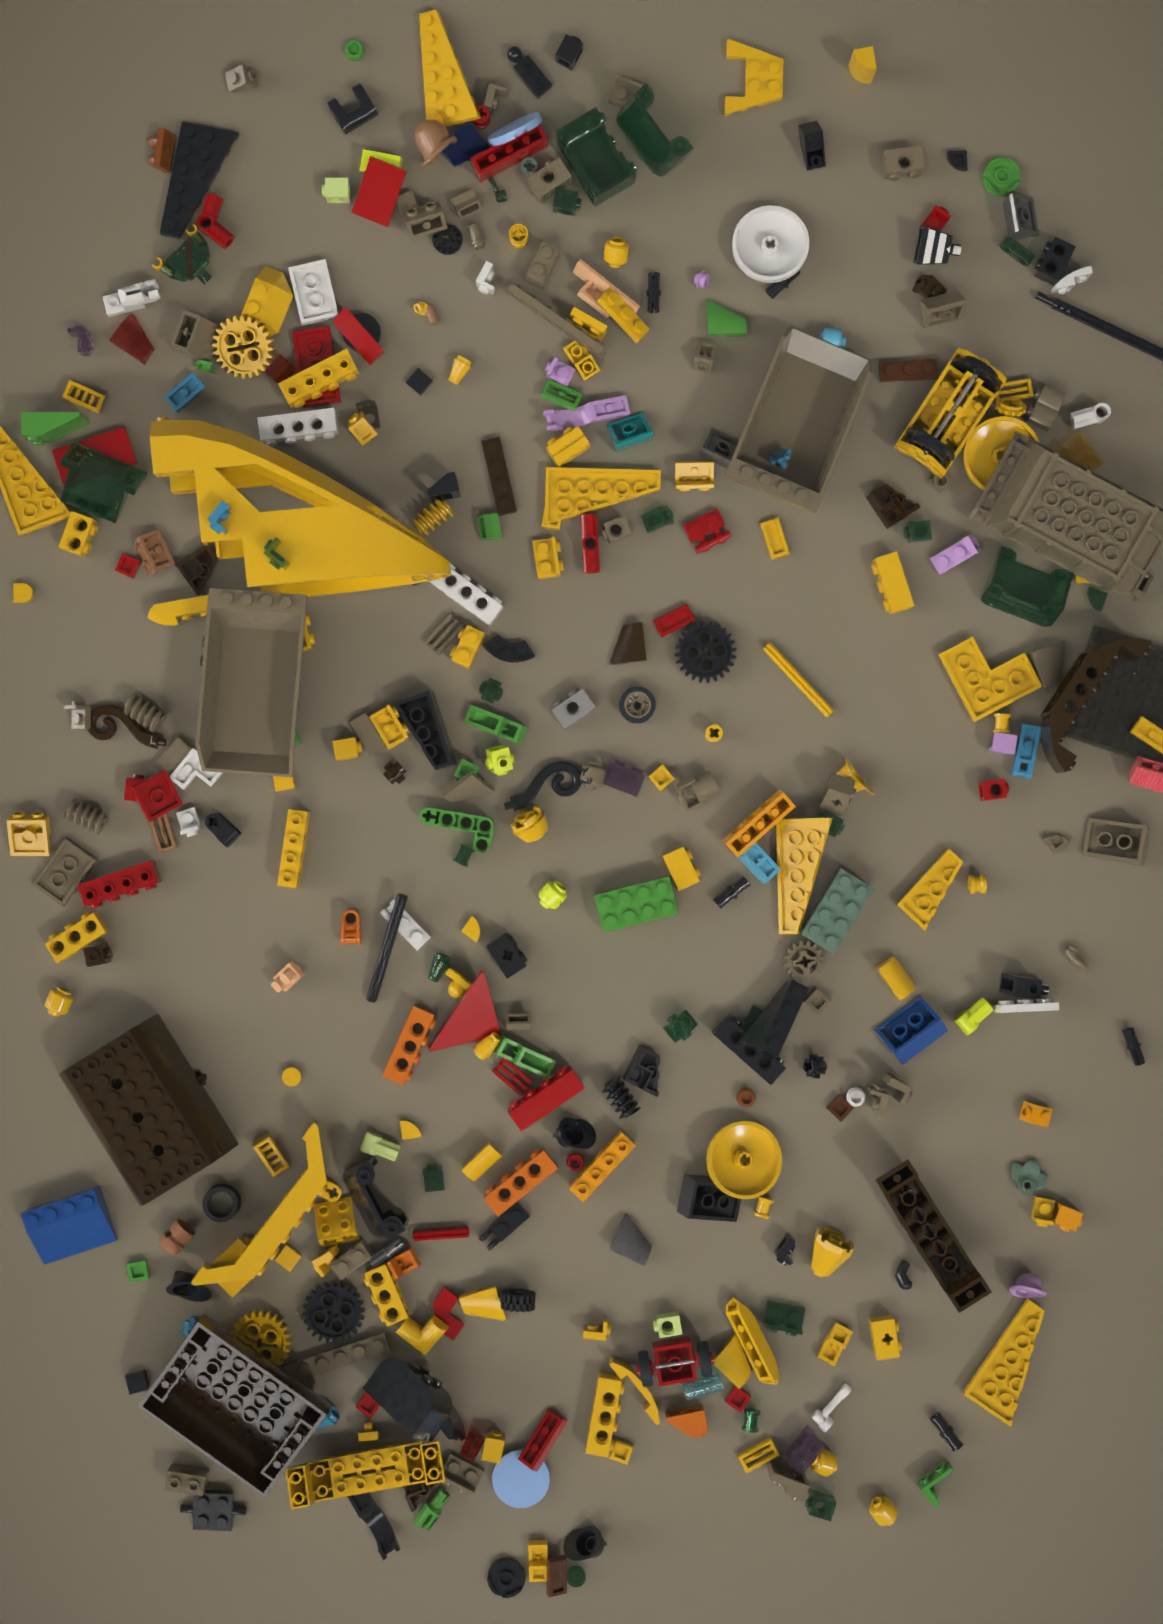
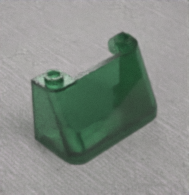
M646 83L618 112L616 123L655 176L663 177L687 159L694 148L682 136H677L669 142L646 110L654 101L653 91Z
M1001 546L983 590L981 601L990 607L1043 627L1052 626L1065 608L1074 573L1062 568L1053 570L1051 574L1044 573L1016 562L1017 554L1015 551Z

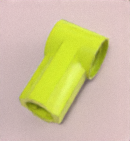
M980 998L968 1010L958 1014L953 1021L965 1035H969L978 1028L979 1023L994 1009L984 998Z

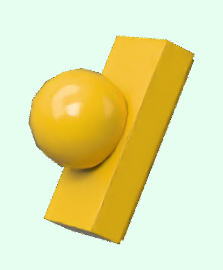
M450 967L445 973L453 979L448 986V993L451 997L459 999L465 995L472 982L453 967Z

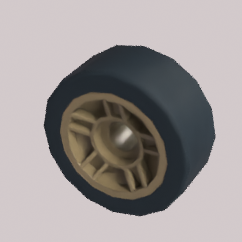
M642 687L628 689L622 695L619 702L622 716L631 723L647 721L653 715L656 708L653 694ZM636 701L641 704L639 709L634 707Z

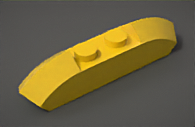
M208 595L154 604L149 610L147 618L163 625H179V618L184 621L193 619L195 615L207 617Z
M733 1297L726 1305L725 1313L759 1381L765 1384H778L777 1362L760 1326L748 1307L742 1301Z

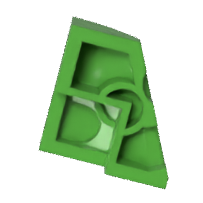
M711 300L706 301L708 336L746 337V316Z

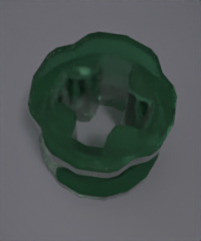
M460 843V849L452 860L468 867V861L476 850Z
M745 1408L743 1410L745 1414L744 1425H742L741 1429L756 1433L759 1431L757 1424L761 1411L754 1408Z

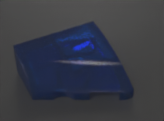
M465 122L452 135L457 138V142L454 144L450 143L441 152V155L456 167L462 165L465 161H471L470 158L475 154L489 149L490 146L468 122Z

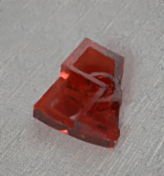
M132 313L121 323L109 340L110 343L143 365L146 364L155 350L137 321L136 316Z

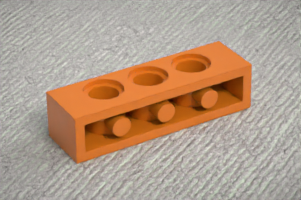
M414 1004L382 1077L402 1086L405 1081H410L413 1075V1071L410 1070L413 1064L417 1065L421 1054L418 1052L421 1046H426L429 1036H426L429 1029L433 1030L437 1019L434 1016L436 1013ZM414 1024H422L424 1027L423 1032H415ZM413 1041L416 1044V1048L408 1050L406 1042ZM400 1058L406 1059L408 1066L405 1068L400 1067L398 1060Z
M544 1147L541 1150L539 1148L534 1150L529 1155L531 1157L529 1160L519 1162L514 1167L516 1169L511 1174L507 1172L499 1179L501 1181L496 1186L492 1184L484 1191L486 1193L484 1200L497 1216H500L558 1169V1164ZM532 1164H537L540 1166V1170L534 1173L529 1167ZM517 1176H522L525 1179V1183L519 1185L514 1179ZM502 1188H507L510 1191V1195L504 1197L499 1191Z

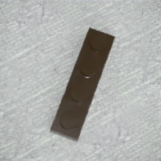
M500 437L483 440L481 443L498 516L517 513Z

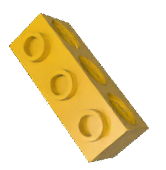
M89 911L80 917L82 919L80 922H72L65 926L66 931L61 934L56 932L48 937L49 941L45 943V946L56 963L65 961L110 932L98 912L91 913ZM91 920L97 925L94 931L89 928ZM74 931H78V932H79V934H80V939H79V941L74 940V938H73V933H74ZM59 941L64 944L62 952L57 949Z
M386 1260L375 1268L370 1267L366 1269L363 1279L365 1285L371 1288V1298L374 1305L377 1304L380 1309L378 1312L382 1323L385 1322L388 1327L408 1318L410 1312L396 1279L389 1271L388 1261ZM378 1272L383 1276V1279L376 1280L373 1274ZM387 1290L390 1293V1297L384 1298L380 1292ZM395 1308L398 1314L390 1315L388 1309Z

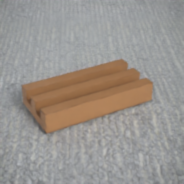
M168 813L157 818L166 848L162 847L154 820L149 822L159 854L179 848ZM161 817H164L172 846L169 844Z

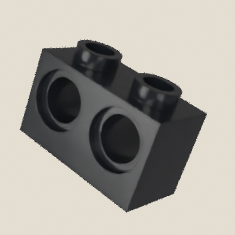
M1056 236L1051 242L1048 241L1043 249L1045 253L1043 259L1039 258L1034 269L1037 271L1034 277L1055 286L1060 281L1076 246ZM1054 249H1059L1061 255H1056ZM1045 266H1050L1053 269V273L1047 272Z

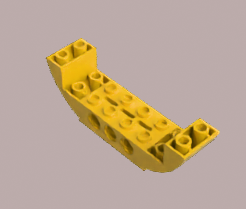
M426 1440L404 1442L332 1455L298 1464L285 1470L291 1510L308 1507L319 1501L426 1482V1485L446 1482L440 1442L438 1440H433L432 1442Z

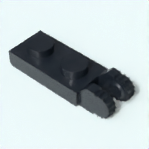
M517 1201L496 1219L478 1239L481 1242L485 1241L493 1232L497 1237L486 1247L490 1251L530 1217V1214Z

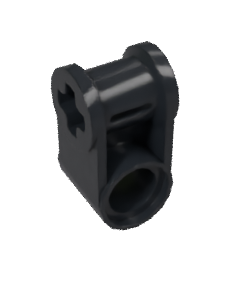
M212 813L205 818L206 827L227 848L242 835L220 813ZM211 818H218L217 823L219 825H212L213 820Z

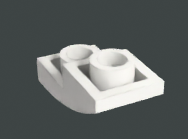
M1092 266L1078 269L1065 276L1051 289L1052 293L1066 294L1075 286V281L1076 283L1087 281L1093 273Z

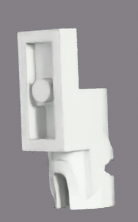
M151 279L143 283H136L118 289V293L103 296L107 316L111 317L146 308L145 304L161 299V293L156 290L159 289L157 280Z

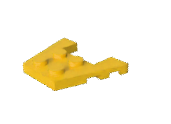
M727 39L726 59L746 60L745 97L725 96L724 116L782 100L784 59Z

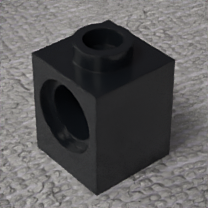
M566 34L555 54V62L573 70L583 52L581 40L576 36Z

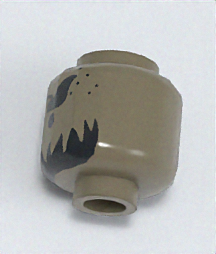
M588 761V764L582 766L579 781L585 784L584 788L595 791L596 787L604 785L606 769L603 768L602 764Z

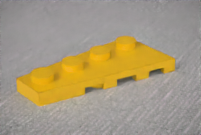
M947 849L896 905L925 931L963 861L950 849Z

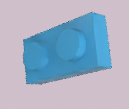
M192 372L166 394L164 398L178 413L201 394L206 387Z

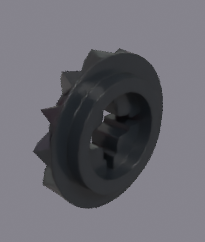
M446 223L448 229L433 233L432 242L439 253L451 255L461 248L463 236L455 225ZM451 232L450 237L453 242L448 241L444 245V238L442 236H448Z

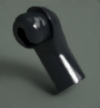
M904 1260L901 1261L895 1273V1278L901 1289L909 1290L912 1287V1281H909L906 1273L911 1264Z

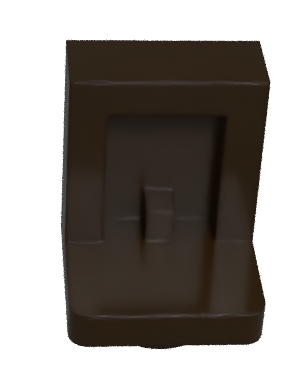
M921 275L916 280L912 289L914 293H920L925 299L944 294L947 290L933 275Z
M107 943L83 949L87 967L109 963L113 957L112 949L108 947Z

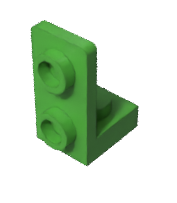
M949 1461L939 1464L934 1472L930 1475H924L920 1482L917 1483L934 1509L940 1505L938 1500L940 1495L933 1486L954 1471Z

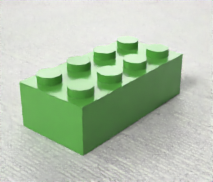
M669 876L594 894L604 933L679 914Z

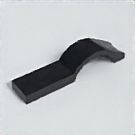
M368 1492L347 1496L359 1518L366 1522L373 1533L382 1559L385 1560L387 1554L394 1549L396 1552L399 1551L400 1546L393 1528L383 1511L376 1505L371 1494Z

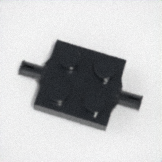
M206 1490L203 1496L194 1495L192 1505L181 1504L180 1513H192L193 1530L232 1531L234 1515L246 1516L247 1507H235L233 1500L234 1491Z

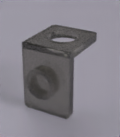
M367 399L356 403L359 413L362 411L365 416L367 414L374 415L375 422L371 424L374 429L380 428L376 402Z

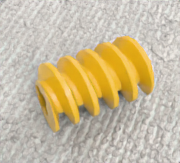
M443 498L442 502L435 499L436 506L430 503V511L423 508L424 515L416 513L418 520L413 517L410 518L421 534L429 535L428 528L435 531V523L439 526L442 525L440 519L447 522V514L451 517L454 516L453 511Z

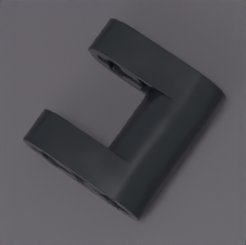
M361 83L352 87V91L360 105L345 114L336 98L327 102L329 109L345 135L378 116L375 106Z

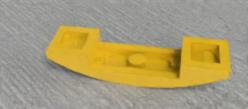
M611 1357L609 1359L611 1368L621 1380L628 1375L648 1401L644 1404L645 1411L654 1423L658 1425L660 1423L658 1407L650 1387H643L641 1376H638L637 1371L631 1366Z

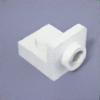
M488 261L485 262L476 279V287L486 295L488 293L493 295L495 287L487 282L492 281L495 272L493 271V264Z
M196 807L176 813L182 830L180 831L181 835L186 834L187 837L197 835L198 830L203 829Z

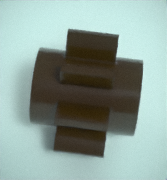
M390 761L384 766L386 771L383 775L392 785L395 782L400 784L406 779L404 774L407 771L398 761L394 764Z

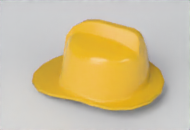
M845 759L846 765L836 774L855 780L854 788L856 792L866 789L875 795L872 787L857 773L849 760Z

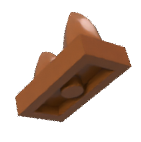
M158 128V133L146 141L149 146L155 149V153L147 159V162L150 166L163 173H171L176 135L165 128Z

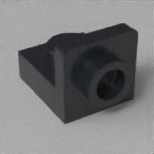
M788 1233L774 1253L779 1263L784 1266L788 1264L792 1267L794 1263L786 1255L793 1252L796 1241Z

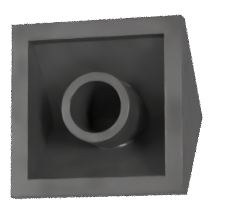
M1014 193L1009 194L1003 203L1009 241L1038 236L1039 232L1033 198Z
M711 428L699 456L707 460H713L714 463L728 469L739 441Z

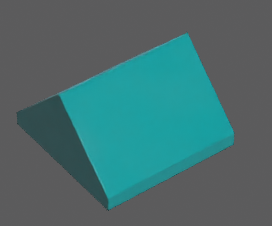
M643 412L606 424L616 453L653 439V432Z

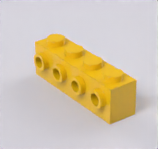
M345 349L278 383L289 406L291 408H299L305 404L306 400L310 398L317 399L322 396V392L328 389L332 391L338 388L340 383L354 380L357 377L356 375L360 373L348 350Z

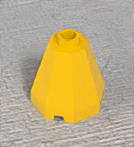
M818 1227L815 1233L811 1261L813 1273L819 1277L830 1276L851 1256L854 1250L853 1242L851 1240L846 1242V1236L829 1227H825L822 1230V1227Z

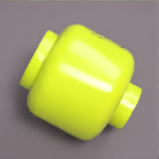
M559 881L547 882L539 891L540 904L546 909H557L567 898V889Z

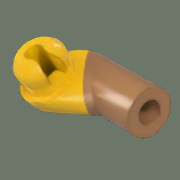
M425 302L414 304V311L420 315L427 316L431 326L439 323L432 305Z

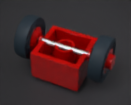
M690 1336L652 1342L655 1363L653 1364L649 1359L648 1351L638 1352L639 1364H636L637 1375L641 1376L643 1387L653 1386L652 1376L654 1371H657L659 1387L697 1381L696 1364L701 1369L703 1377H710L713 1374L711 1364H714L713 1353L709 1352L707 1341L697 1342L698 1351L695 1357L693 1356Z

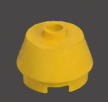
M537 805L533 807L534 810L527 812L525 809L514 818L515 823L510 824V827L513 829L512 833L526 843L539 840L549 828L545 811L541 810Z

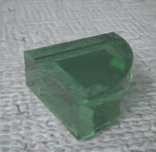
M1089 587L1087 591L1089 601L1095 610L1101 612L1108 593Z

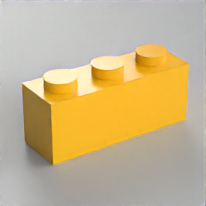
M896 551L872 560L871 569L873 574L878 577L877 587L879 593H883L885 611L892 615L914 607L915 605L898 552Z

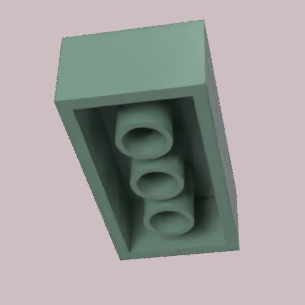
M838 868L801 928L800 934L830 953L835 954L874 888L845 870Z

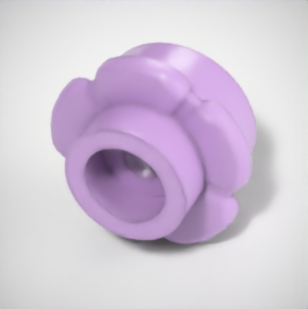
M705 270L696 273L694 284H696L698 289H705L707 287L710 274L705 273Z

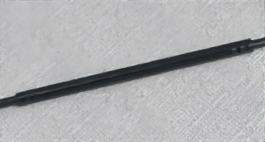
M1041 292L1037 293L1035 299L1052 306L1051 309L1163 361V348L1058 298L1054 299Z

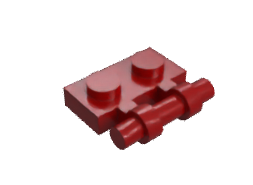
M717 508L683 525L690 542L693 543L698 540L700 545L694 547L697 554L703 551L707 552L711 547L717 544L721 545L726 542L725 540L732 537L729 531L720 532L719 529L724 527L725 523ZM713 532L715 537L706 541L704 537Z

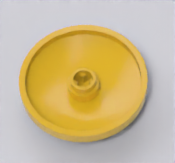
M1007 416L988 419L974 429L965 443L963 449L964 469L969 479L981 490H984L1016 431L1040 443L1035 432L1023 421Z
M751 1121L733 1122L722 1127L712 1138L706 1156L707 1170L715 1186L726 1195L738 1199H753L768 1192L776 1183L782 1168L781 1149L775 1136L764 1126Z

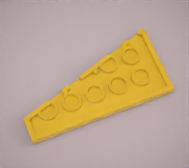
M0 425V488L18 535L23 536L68 519L71 514L70 510Z
M546 467L545 525L660 491L661 470Z
M1028 1298L962 1392L966 1397L1010 1427L1013 1423L1012 1419L1018 1406L1019 1394L1022 1391L1030 1364V1356L1034 1350L1036 1335L1039 1332L1045 1312L1043 1308Z

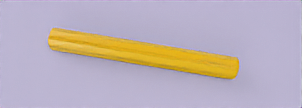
M768 643L763 648V651L825 717L830 716L834 712V709L772 643Z

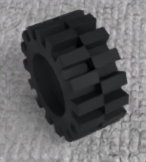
M517 1288L501 1291V1309L509 1310V1312L534 1311L536 1293L534 1291Z

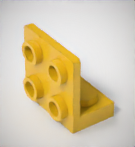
M350 1196L340 1198L334 1202L327 1201L314 1205L317 1237L323 1248L361 1240L360 1233L355 1225L353 1202Z

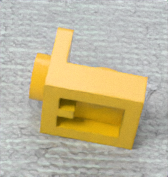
M362 411L358 414L354 413L348 419L349 431L362 446L378 435Z
M1035 1196L1031 1219L1036 1222V1225L1041 1227L1054 1225L1052 1217L1055 1200Z
M337 1245L323 1251L312 1260L315 1271L321 1277H324L331 1270L329 1264L336 1260L335 1256L340 1251Z
M603 1318L602 1328L595 1324H588V1327L583 1326V1339L606 1341V1335H610L611 1324L608 1323V1318Z

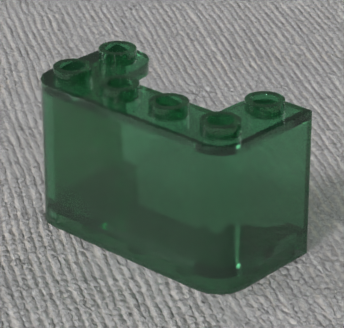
M596 107L556 130V142L561 153L595 207L635 184L637 172L632 161L629 162L622 151L618 152L615 147L617 144L612 135L609 136L606 132L607 127L605 123L607 119L602 111L599 112Z

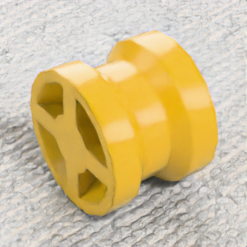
M974 875L968 876L969 894H974L975 892L986 893L987 881L985 875H980L979 877Z

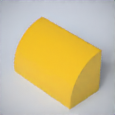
M873 46L854 49L848 64L853 78L864 84L872 83L877 70Z
M895 955L876 967L898 1000L901 1001L915 990L916 985Z
M489 1141L462 1166L461 1171L475 1182L503 1156V1153Z

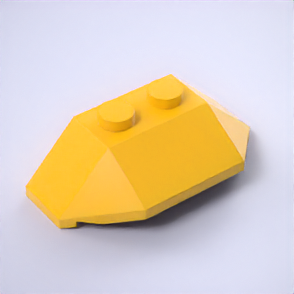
M265 266L255 278L241 315L245 314L247 319L249 316H253V322L260 319V326L266 324L267 326L264 331H271L268 338L280 332L294 297L284 273ZM248 330L247 336L249 339L253 340L254 335L251 331Z

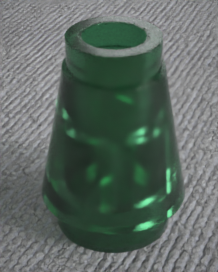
M437 952L436 956H433L428 979L433 982H439L451 965V958Z

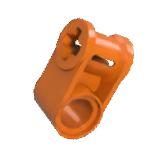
M348 909L342 915L341 945L348 943L361 946V913L357 909ZM347 914H355L356 922H349Z

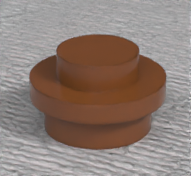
M742 1088L737 1093V1101L743 1107H750L755 1103L756 1095L752 1089Z

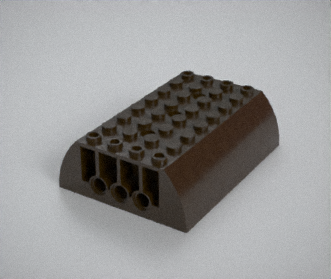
M159 1014L138 1024L59 1074L139 1206H143L211 1165L239 1145ZM115 1078L122 1080L123 1085L121 1088L114 1086L113 1081ZM136 1111H139L143 1114V1120L141 1122L135 1120L134 1113ZM156 1145H161L164 1148L162 1155L155 1152Z
M204 1313L140 1402L138 1408L265 1498L326 1417L331 1404ZM209 1364H215L218 1370H212ZM241 1386L247 1387L249 1393L243 1392ZM272 1409H278L281 1415H275Z

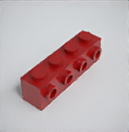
M539 124L529 132L526 131L509 142L498 146L492 145L489 149L478 152L470 158L472 168L481 183L521 162L524 158L531 157L548 148V139Z
M151 860L79 884L77 887L84 907L91 906V909L103 906L102 902L109 900L112 903L121 900V895L127 894L130 897L139 894V889L146 888L147 891L157 888V883L162 881L155 860Z
M571 1065L568 1067L564 1066L552 1078L544 1079L539 1087L528 1090L523 1098L513 1100L507 1108L508 1114L522 1132L585 1089L584 1083Z

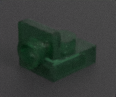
M659 506L641 515L647 533L674 523L673 513L668 506Z
M438 1164L426 1165V1168H423L422 1171L425 1192L445 1190L443 1166H438Z

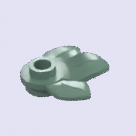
M1035 1158L1027 1161L1024 1166L1017 1162H1013L1011 1165V1177L1017 1183V1189L1022 1195H1032L1036 1189L1043 1188L1046 1185L1048 1175L1040 1173V1165ZM1025 1182L1029 1183V1189L1024 1187Z

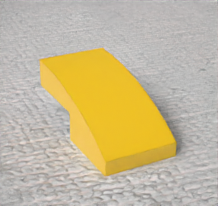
M835 1322L816 1357L835 1366L842 1350L846 1348L853 1331Z
M528 1540L529 1582H547L548 1541Z

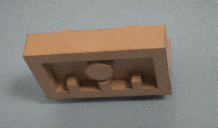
M159 529L137 537L134 542V549L141 556L143 568L150 576H154L156 572L175 565Z

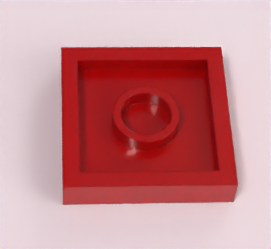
M162 770L130 788L147 822H151L183 804L166 770Z

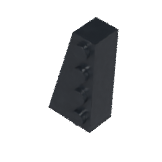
M426 691L394 702L395 707L409 726L433 768L441 770L456 765V758L434 691Z

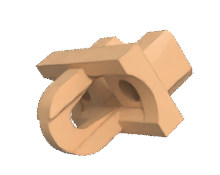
M291 960L273 977L275 981L271 983V986L278 993L282 989L286 992L305 974L301 967Z

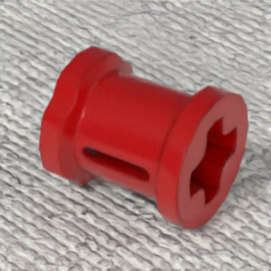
M480 105L476 109L480 115H483V119L473 120L478 129H485L490 125V113L487 107Z

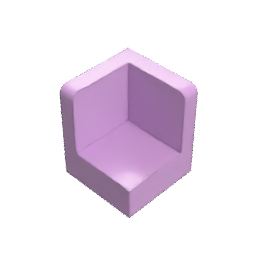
M995 732L992 747L988 749V752L1015 755L1018 736Z

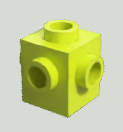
M502 744L485 749L487 755L485 764L492 773L500 776L507 774L509 770L513 769L514 757L512 752L509 751V747Z

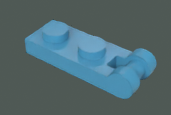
M1021 724L1011 769L1012 777L1022 776L1024 779H1031L1041 727ZM1021 763L1027 764L1026 769L1020 768Z

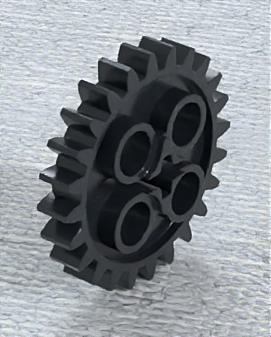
M702 621L700 627L695 622L694 629L688 626V633L681 632L684 638L677 639L681 645L675 646V649L679 650V652L675 653L674 656L680 657L676 664L682 663L683 665L679 670H687L685 677L691 674L692 681L698 677L699 683L702 682L703 678L709 683L710 678L716 682L717 675L724 678L723 671L730 672L727 666H734L730 660L736 659L732 652L736 651L737 648L731 647L735 641H729L731 633L724 634L726 628L720 631L719 623L712 627V621L709 622L708 626ZM701 634L708 635L709 642L706 644L701 643L699 636ZM714 639H717V642L708 652L710 656L705 655L698 665L695 666L694 662L703 652L701 648L705 650ZM716 646H721L724 649L722 656H717L714 653ZM690 648L695 649L697 657L689 658L687 650ZM709 661L712 665L711 670H703L702 662Z
M331 1280L330 1285H328L324 1281L323 1288L317 1284L316 1291L311 1290V1296L306 1297L305 1300L308 1303H304L303 1308L307 1310L303 1311L302 1316L308 1317L304 1320V1323H310L307 1331L313 1329L312 1336L319 1334V1341L325 1337L327 1344L330 1339H333L334 1344H336L339 1338L343 1343L345 1336L351 1339V1332L357 1334L358 1330L356 1327L361 1328L362 1323L359 1320H364L365 1316L360 1313L365 1312V1308L360 1306L364 1303V1300H358L361 1294H354L355 1287L348 1289L349 1283L342 1286V1280H340L335 1285L334 1280ZM325 1296H333L334 1302H327ZM341 1296L342 1301L330 1325L326 1327L325 1324L338 1298ZM349 1304L352 1310L345 1311L342 1305ZM322 1312L326 1318L320 1320L317 1318L316 1313ZM340 1321L343 1327L336 1328L333 1322Z

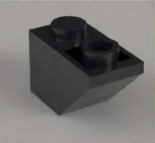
M813 121L798 125L800 146L807 171L825 167L823 130L819 123Z

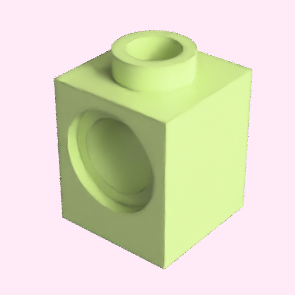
M325 178V184H322V196H325L327 203H350V182L348 178Z
M678 1311L656 1314V1321H653L655 1333L659 1332V1338L682 1335ZM665 1321H670L672 1326L670 1328H663L662 1324Z

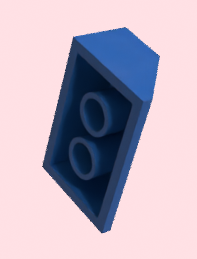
M921 995L874 1029L901 1065L905 1064L948 1031L942 1019Z

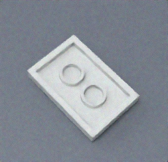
M326 259L288 268L302 326L333 319L339 314Z
M1036 999V1003H1033V1000H1017V1004H1014V1000L998 1001V1005H992L993 1013L1059 1010V1002H1053V999Z

